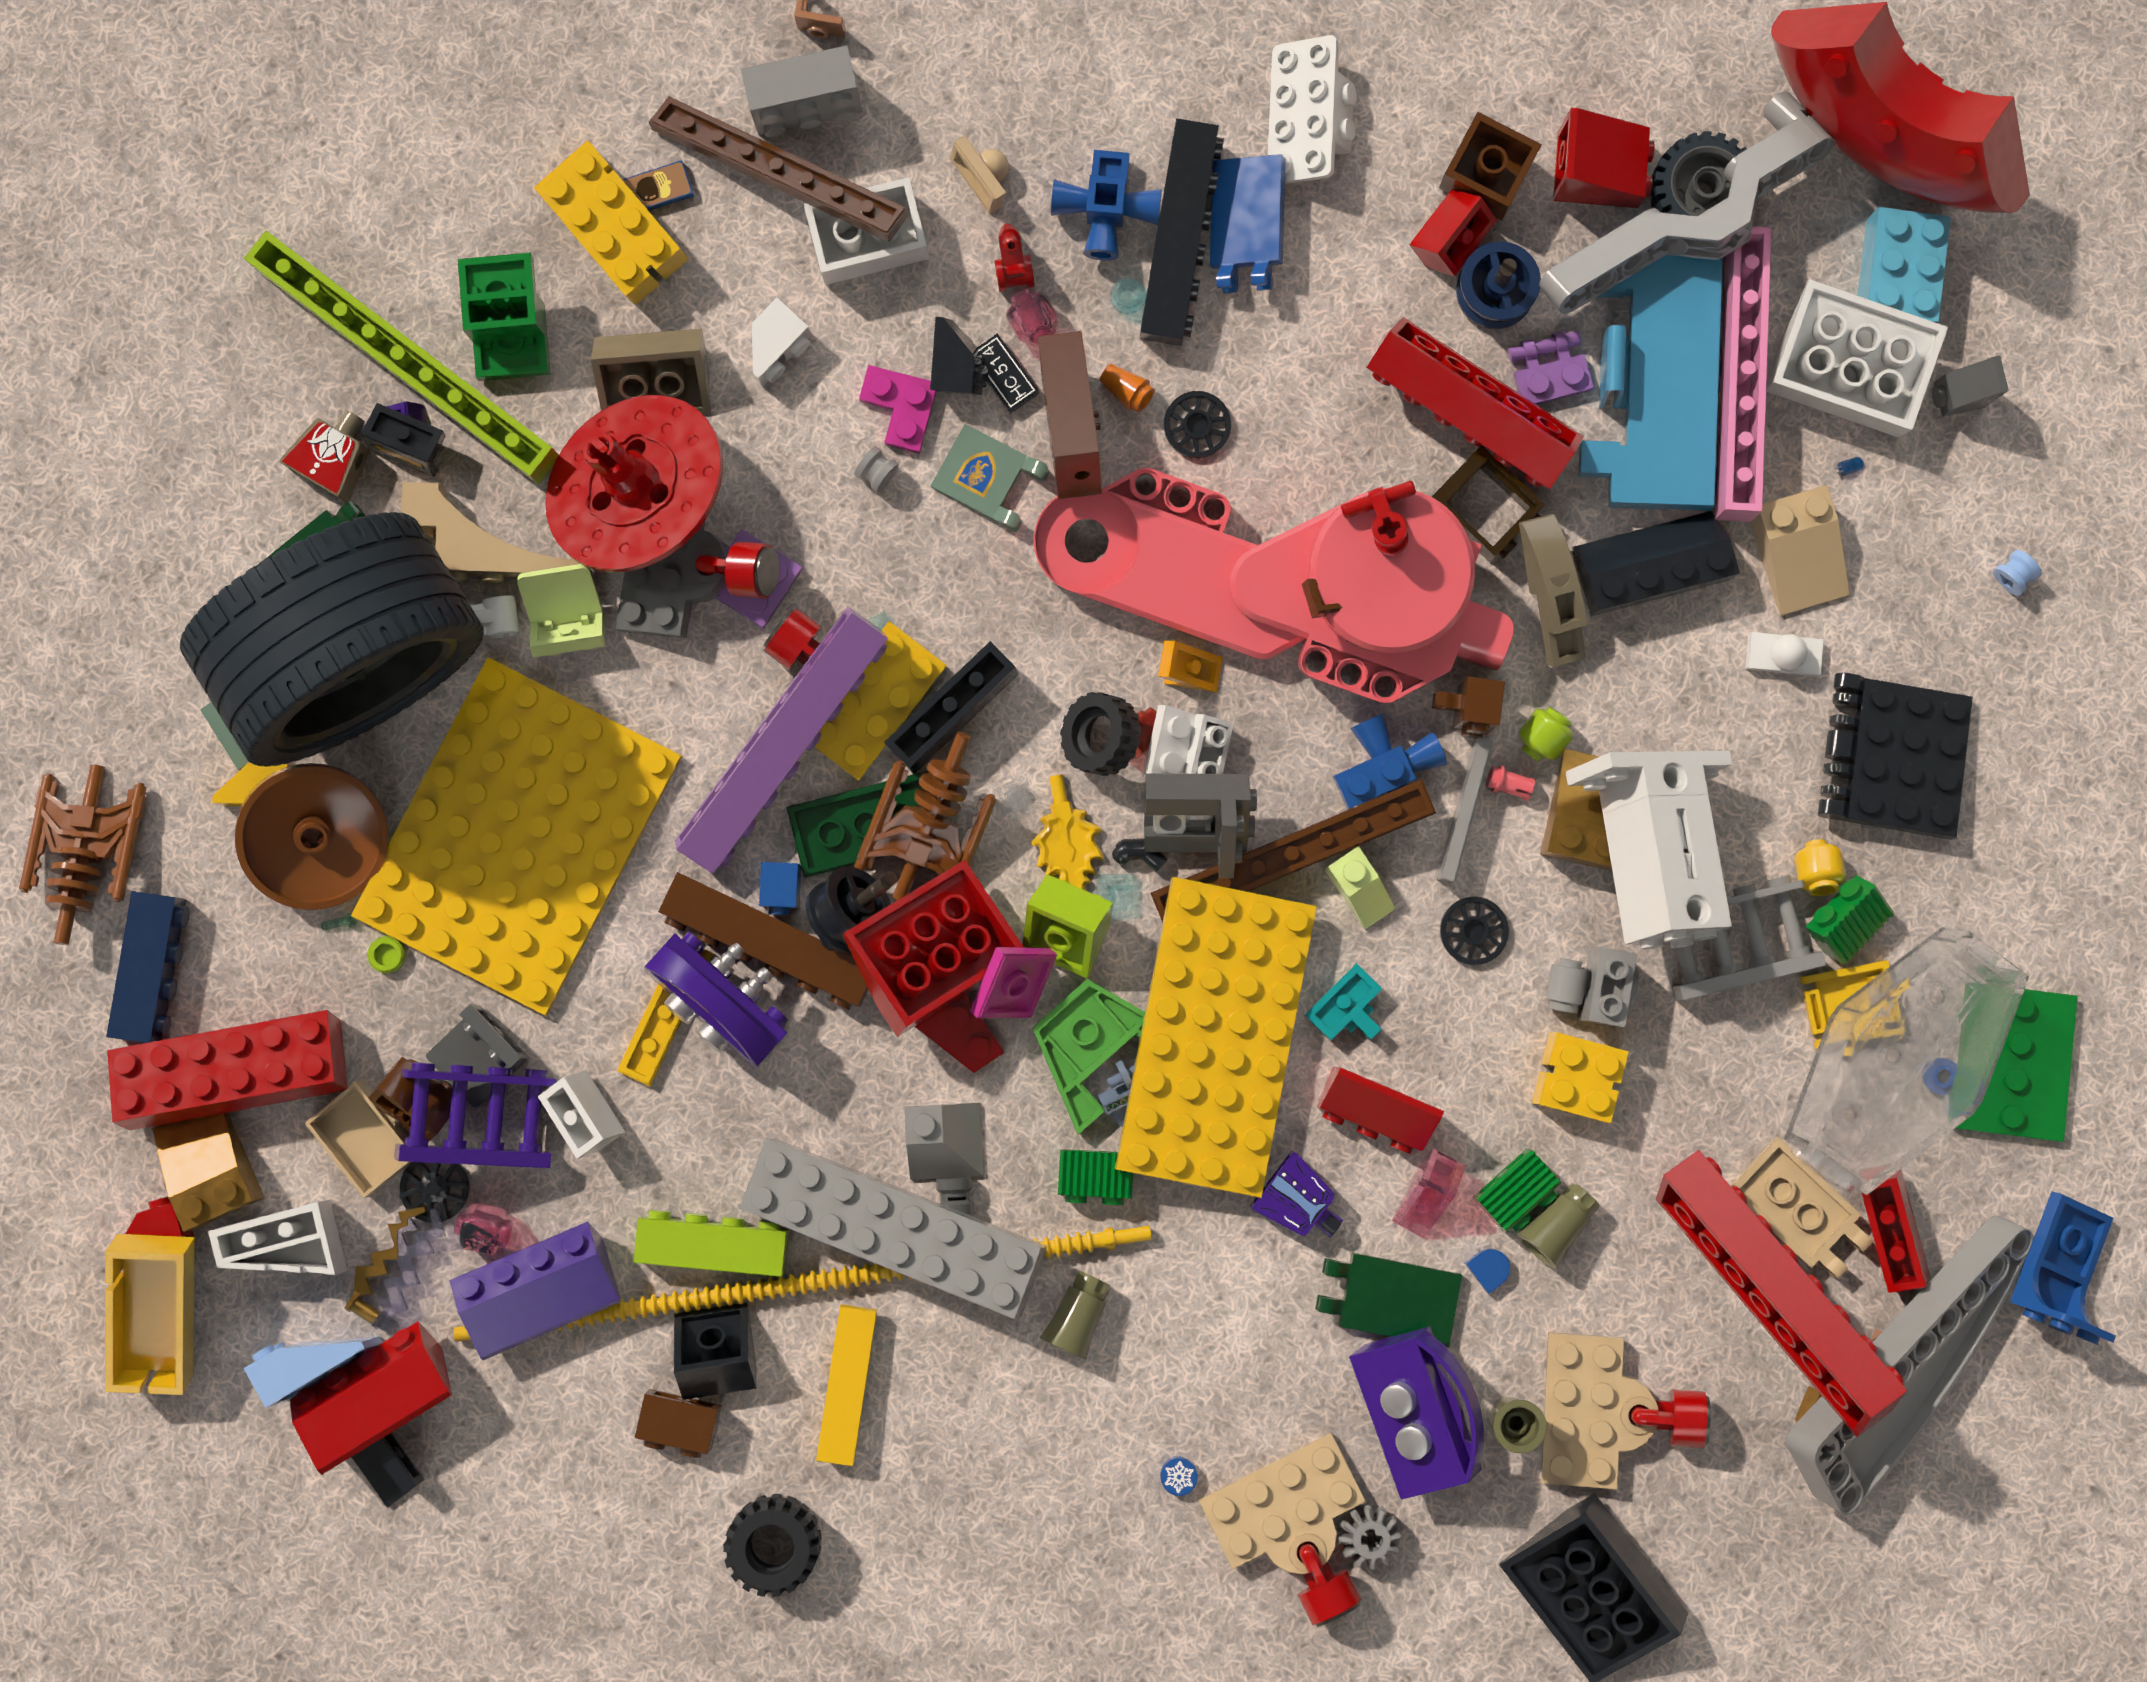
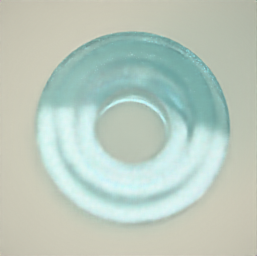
M1133 278L1118 280L1110 292L1112 306L1122 314L1138 312L1144 306L1146 300L1144 286ZM1126 291H1130L1135 295V299L1132 302H1125L1122 300L1121 295Z

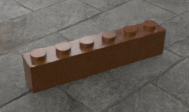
M678 872L676 873L658 911L667 916L664 923L683 932L689 926L700 932L697 939L714 947H718L719 942L729 946L738 943L744 949L739 959L750 963L754 957L765 962L764 968L771 974L783 979L785 974L788 973L799 979L797 982L798 987L813 994H817L818 990L822 989L832 994L830 1002L847 1010H850L852 1004L861 1007L869 989L852 955H844L836 951L827 950L821 944L820 939Z

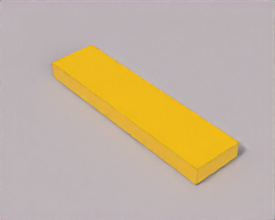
M706 949L700 954L708 963H710L714 953ZM659 984L617 1069L618 1072L648 1086H652L682 1023L664 1004L670 994Z

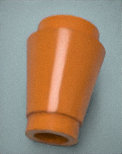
M1112 363L1104 369L1100 376V382L1129 411L1134 409L1139 413L1144 410L1155 392V388L1150 386L1148 379L1116 367Z

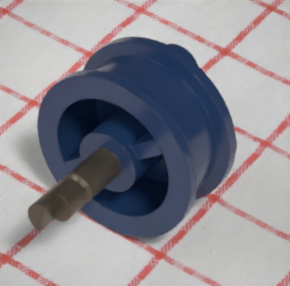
M1491 242L1479 247L1468 257L1457 279L1456 298L1461 311L1471 322L1487 329H1504L1517 324L1527 315L1538 297L1541 280L1538 265L1529 252L1510 242Z

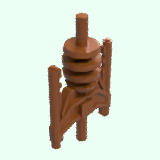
M957 732L946 761L933 759L926 766L930 773L921 776L919 784L922 789H917L914 795V799L919 805H914L913 807L906 805L891 817L897 803L895 796L902 791L900 783L905 782L909 773L908 770H905L906 765L903 761L898 760L894 762L854 867L863 871L866 870V867L871 869L875 857L894 855L906 860L892 896L896 900L910 893L920 866L935 870L940 875L963 860L969 866L972 863L997 799L993 794L986 795L984 799L979 798L976 805L978 813L972 815L971 821L973 825L967 828L960 844L958 824L953 823L948 816L958 815L961 810L958 802L964 801L967 796V791L963 786L970 784L971 775L960 767L971 739L965 733Z
M90 765L82 806L67 805L56 798L59 783L55 782V777L52 774L43 775L41 786H38L34 805L36 810L19 889L22 893H28V891L32 890V886H38L39 876H37V870L42 867L39 859L45 853L47 842L51 853L66 858L65 862L52 863L50 870L62 875V877L49 878L46 885L49 889L58 891L57 895L46 896V904L60 909L53 943L59 945H69L75 913L91 912L94 906L93 903L85 900V896H97L99 888L87 882L88 880H100L101 871L90 867V864L100 863L101 859L108 860L115 850L114 861L117 863L115 869H112L111 875L114 876V880L109 883L107 893L112 895L111 899H114V902L120 903L124 901L139 824L144 814L147 799L145 797L147 787L144 786V783H138V785H134V789H128L126 802L107 809L97 808L105 773V767L100 765Z

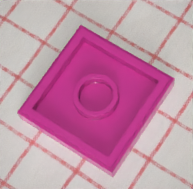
M996 947L970 1012L976 1018H1031L1053 968L1057 954L1050 948Z

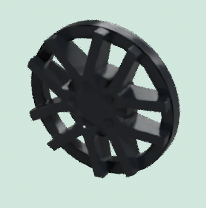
M1191 391L1180 395L1169 405L1164 417V433L1167 441L1175 451L1189 458L1200 459L1214 455L1225 445L1231 431V418L1225 404L1215 395L1204 391ZM1197 398L1194 410L1184 401ZM1202 398L1211 401L1207 412L1199 410ZM1179 405L1187 412L1185 418L1173 412L1175 407ZM1215 405L1222 411L1223 416H1210ZM1170 417L1181 424L1171 431L1169 428ZM1225 422V431L1212 429V423ZM1184 431L1187 436L1179 443H1176L1172 436ZM1209 435L1222 436V439L1213 447ZM1205 439L1209 450L1200 452L1198 440ZM1192 440L1195 452L1186 450L1182 446Z
M1466 897L1456 901L1446 910L1441 919L1440 938L1445 950L1451 957L1464 964L1480 965L1492 961L1500 955L1508 941L1509 926L1505 914L1494 902L1483 897ZM1474 902L1475 916L1468 917L1465 904ZM1480 904H1485L1492 911L1481 917ZM1460 907L1463 920L1449 916L1456 908ZM1497 914L1501 923L1489 928L1486 920ZM1447 922L1459 924V932H1446ZM1502 928L1501 942L1496 940L1490 932ZM1447 937H1460L1454 949L1450 946ZM1487 939L1497 947L1491 954L1482 944ZM1464 942L1470 945L1466 958L1457 954ZM1476 946L1485 955V958L1471 959Z
M423 1162L410 1163L403 1171L399 1188V1197L406 1208L405 1210L418 1208L426 1203L427 1216L419 1214L415 1218L429 1223L443 1222L457 1215L465 1206L470 1191L469 1178L461 1164H450L445 1174L442 1175L438 1173L442 1163H434L431 1171ZM416 1166L425 1175L422 1179H419L412 1173ZM455 1169L461 1176L462 1182L449 1181ZM409 1178L417 1187L406 1191ZM450 1186L463 1187L461 1197L449 1194ZM419 1192L421 1200L411 1205L408 1196ZM446 1199L458 1202L456 1207L448 1212ZM439 1202L442 1216L434 1217L433 1204Z

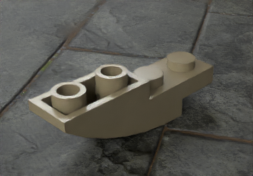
M1549 514L1519 522L1530 594L1537 595L1547 665L1557 667L1585 659L1586 653L1582 627L1588 625L1585 604L1576 568L1558 520L1554 514Z

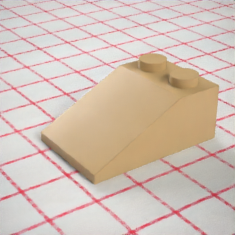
M1828 485L1762 504V512L1750 524L1779 615L1782 616L1849 596L1850 591L1839 519Z

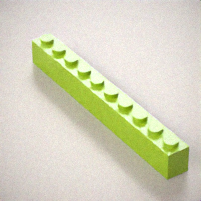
M265 230L243 259L257 272L539 485L553 468L559 456L553 447L267 230Z

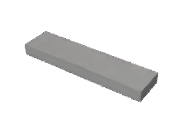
M1482 737L1474 740L1439 869L1438 881L1451 883L1457 878L1492 748V740Z

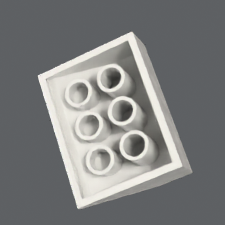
M1809 279L1774 357L1766 380V392L1900 438L1912 431L1948 327Z

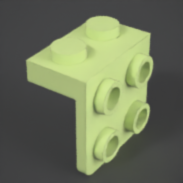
M577 564L519 574L517 584L530 620V650L533 658L579 650H591L605 646V614L591 568Z

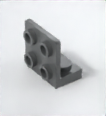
M469 1004L459 1014L463 1020L426 1054V1058L435 1064V1068L438 1071L450 1072V1065L473 1066V1073L482 1074L488 1073V1067L511 1068L510 1075H512L530 1058L482 1006L476 1004ZM468 1081L467 1101L472 1107H479L490 1095V1083Z

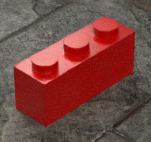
M1902 1169L1864 1176L1859 1186L1888 1293L1926 1287L1930 1279V1273Z

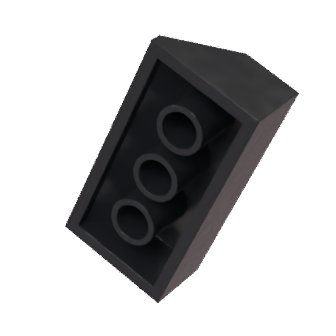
M1712 511L1572 547L1591 617L1727 582L1740 574L1731 539L1719 521L1715 520V515Z

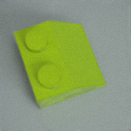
M1047 874L1027 903L1023 936L1024 948H1050L1057 954L1055 965L1088 979L1110 926L1113 902L1104 899L1100 895L1092 894L1071 885L1065 880H1060Z

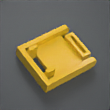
M1888 960L1799 977L1800 984L1815 982L1816 989L1802 991L1811 1034L1825 1032L1827 1039L1814 1041L1815 1049L1904 1032ZM1881 980L1888 1016L1875 1018L1867 982Z

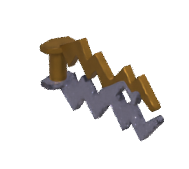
M424 1206L398 1212L401 1223L388 1224L394 1243L393 1248L370 1253L373 1265L356 1266L353 1296L344 1307L345 1310L353 1312L372 1324L371 1326L376 1330L383 1325L386 1318L409 1310L401 1289L421 1284L412 1259L415 1256L434 1254L435 1252L429 1240L446 1236L436 1208L430 1210L433 1230L414 1233L416 1244L407 1245L403 1232L419 1229L412 1218L426 1212L427 1208ZM397 1259L402 1276L383 1280L389 1297L378 1298L383 1309L380 1312L361 1300L362 1295L374 1294L368 1277L389 1274L385 1260Z

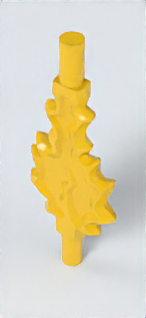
M1063 774L1050 776L1049 781L1053 804L1050 805L1051 814L1040 818L1045 828L1031 841L1032 846H1037L1040 850L1037 867L1040 868L1046 865L1045 876L1047 874L1050 876L1058 874L1060 880H1065L1071 885L1087 891V884L1091 883V880L1086 875L1088 873L1095 875L1096 873L1091 864L1092 860H1104V855L1094 839L1102 829L1085 820L1087 811L1074 809L1071 801H1068Z

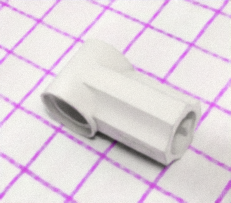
M514 596L491 597L484 599L482 604L470 605L484 627L483 637L487 636L488 638L496 639L504 638L503 634L509 633V636L520 634Z

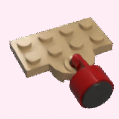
M1548 1332L1544 1407L1547 1429L1543 1439L1541 1483L1617 1490L1619 1452L1635 1450L1647 1443L1656 1429L1669 1430L1670 1446L1704 1449V1446L1708 1445L1710 1436L1711 1407L1709 1396H1706V1392L1672 1389L1670 1401L1655 1400L1644 1384L1636 1378L1622 1375L1623 1337Z
M1332 1433L1199 1499L1232 1569L1267 1553L1273 1563L1290 1573L1303 1574L1309 1587L1302 1590L1297 1596L1312 1625L1316 1624L1317 1627L1323 1626L1360 1606L1362 1598L1348 1570L1345 1569L1334 1574L1328 1563L1336 1543V1529L1333 1518L1366 1502Z

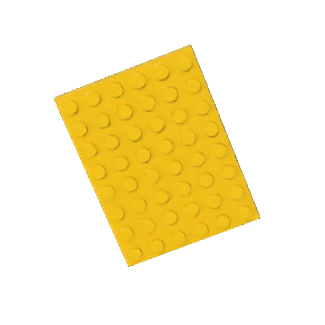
M487 657L388 844L386 858L381 870L369 880L351 916L547 1016L683 756Z

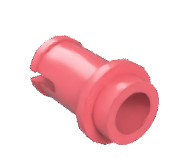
M1503 765L1499 767L1492 766L1487 775L1485 786L1491 788L1492 793L1501 791L1528 801L1530 798L1528 793L1532 794L1535 779L1507 771Z

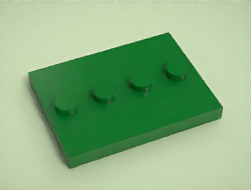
M1964 982L1956 1061L1959 1075L1958 1084L1953 1092L1950 1128L2064 1142L2077 995Z

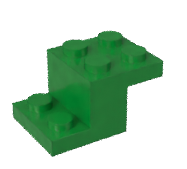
M531 252L457 259L462 325L464 333L473 342L476 379L478 381L551 375L545 304L536 293L534 257Z

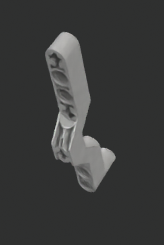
M1789 92L1777 94L1768 102L1763 112L1764 117L1777 131L1738 154L1727 164L1724 170V177L1731 183L1727 199L1699 216L1661 213L1656 208L1649 209L1552 267L1541 278L1539 283L1540 289L1560 313L1568 314L1665 255L1713 260L1723 258L1749 242L1758 199L1824 159L1832 150L1834 139L1812 117H1808L1805 109Z

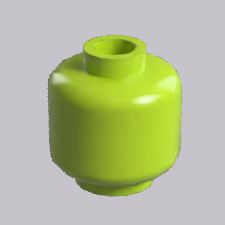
M1551 706L1546 710L1540 708L1534 710L1519 730V737L1525 743L1521 750L1538 762L1543 757L1548 760H1556L1574 737V733L1570 728L1573 722Z

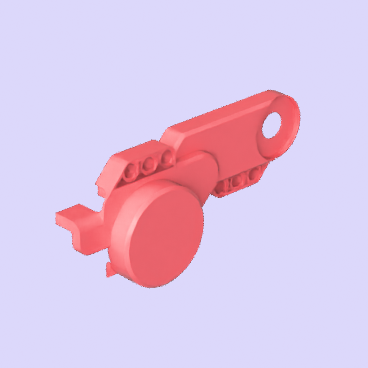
M1141 468L1103 488L1102 494L1058 499V496H1056L1043 509L1035 526L1034 550L1038 563L1050 580L1061 588L1256 659H1269L1304 640L1298 656V666L1304 675L1376 702H1394L1450 672L1455 658L1490 670H1499L1514 632L1513 622L1508 615L1470 601L1475 579V563L1481 550V544L1469 540L1463 525L1446 506L1433 497L1418 491L1413 496L1389 504L1392 512H1396L1404 518L1409 537L1407 547L1397 555H1385L1377 549L1372 532V525L1376 518L1374 510L1346 519L1343 516L1341 505L1260 545L1250 543L1223 533L1231 510L1230 502L1224 495L1151 468ZM1146 475L1154 479L1156 489L1153 493L1149 495L1138 493L1135 488V482L1140 476ZM1183 488L1187 490L1190 496L1188 505L1181 508L1172 505L1169 494L1173 489ZM1368 492L1358 495L1347 502L1367 496ZM1210 500L1219 501L1224 509L1223 516L1217 520L1207 518L1203 510L1206 502ZM1082 519H1092L1099 522L1108 534L1109 541L1106 552L1100 559L1090 563L1075 560L1070 556L1065 546L1067 530L1073 523ZM1392 529L1385 530L1389 539L1396 537ZM1307 579H1316L1322 604L1339 603L1343 608L1325 617L1312 619L1302 583ZM1313 651L1320 652L1325 659V665L1319 672H1312L1306 666V658ZM1351 663L1358 668L1359 678L1354 684L1347 685L1342 681L1340 672L1343 666ZM1382 676L1389 677L1393 682V691L1386 697L1379 696L1375 691V683Z

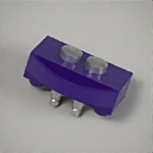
M689 931L682 939L674 933L644 966L645 973L670 994L664 1004L677 1018L686 1024H690L696 1017L703 1023L696 1032L704 1042L719 1053H722L727 1046L730 1047L755 1070L787 1034L783 1027L789 1020L780 1011L771 1006L765 1013L755 1004L760 999L759 992L763 988V984H767L770 981L772 974L766 968H762L748 983L743 982L736 988L727 979L732 975L731 967L735 964V960L739 959L744 952V949L738 943L731 945L720 958L715 957L708 963L700 956L705 950V946Z
M1430 1326L1364 1344L1349 1356L1401 1500L1467 1484L1482 1470L1484 1424L1476 1392L1463 1367L1454 1355L1434 1337ZM1449 1375L1458 1387L1465 1402L1470 1420L1471 1436L1465 1423L1459 1396L1449 1379Z

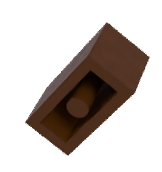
M649 1389L644 1394L634 1438L644 1440L643 1445L648 1448L664 1450L667 1445L680 1448L679 1453L681 1455L701 1458L702 1454H708L712 1450L722 1405L693 1398L683 1400L680 1395Z

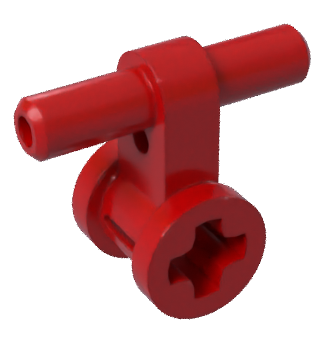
M1006 223L1002 225L998 234L1001 259L994 260L999 293L1006 292L1008 287L1027 285V288L1035 287L1030 254L1023 255L1019 231L1013 225Z
M1411 480L1384 490L1381 486L1368 491L1367 496L1342 504L1341 510L1346 519L1374 510L1376 518L1372 525V532L1377 549L1385 555H1397L1407 547L1409 537L1404 518L1400 514L1392 512L1389 504L1415 495L1416 489ZM1392 529L1396 537L1389 539L1385 530Z

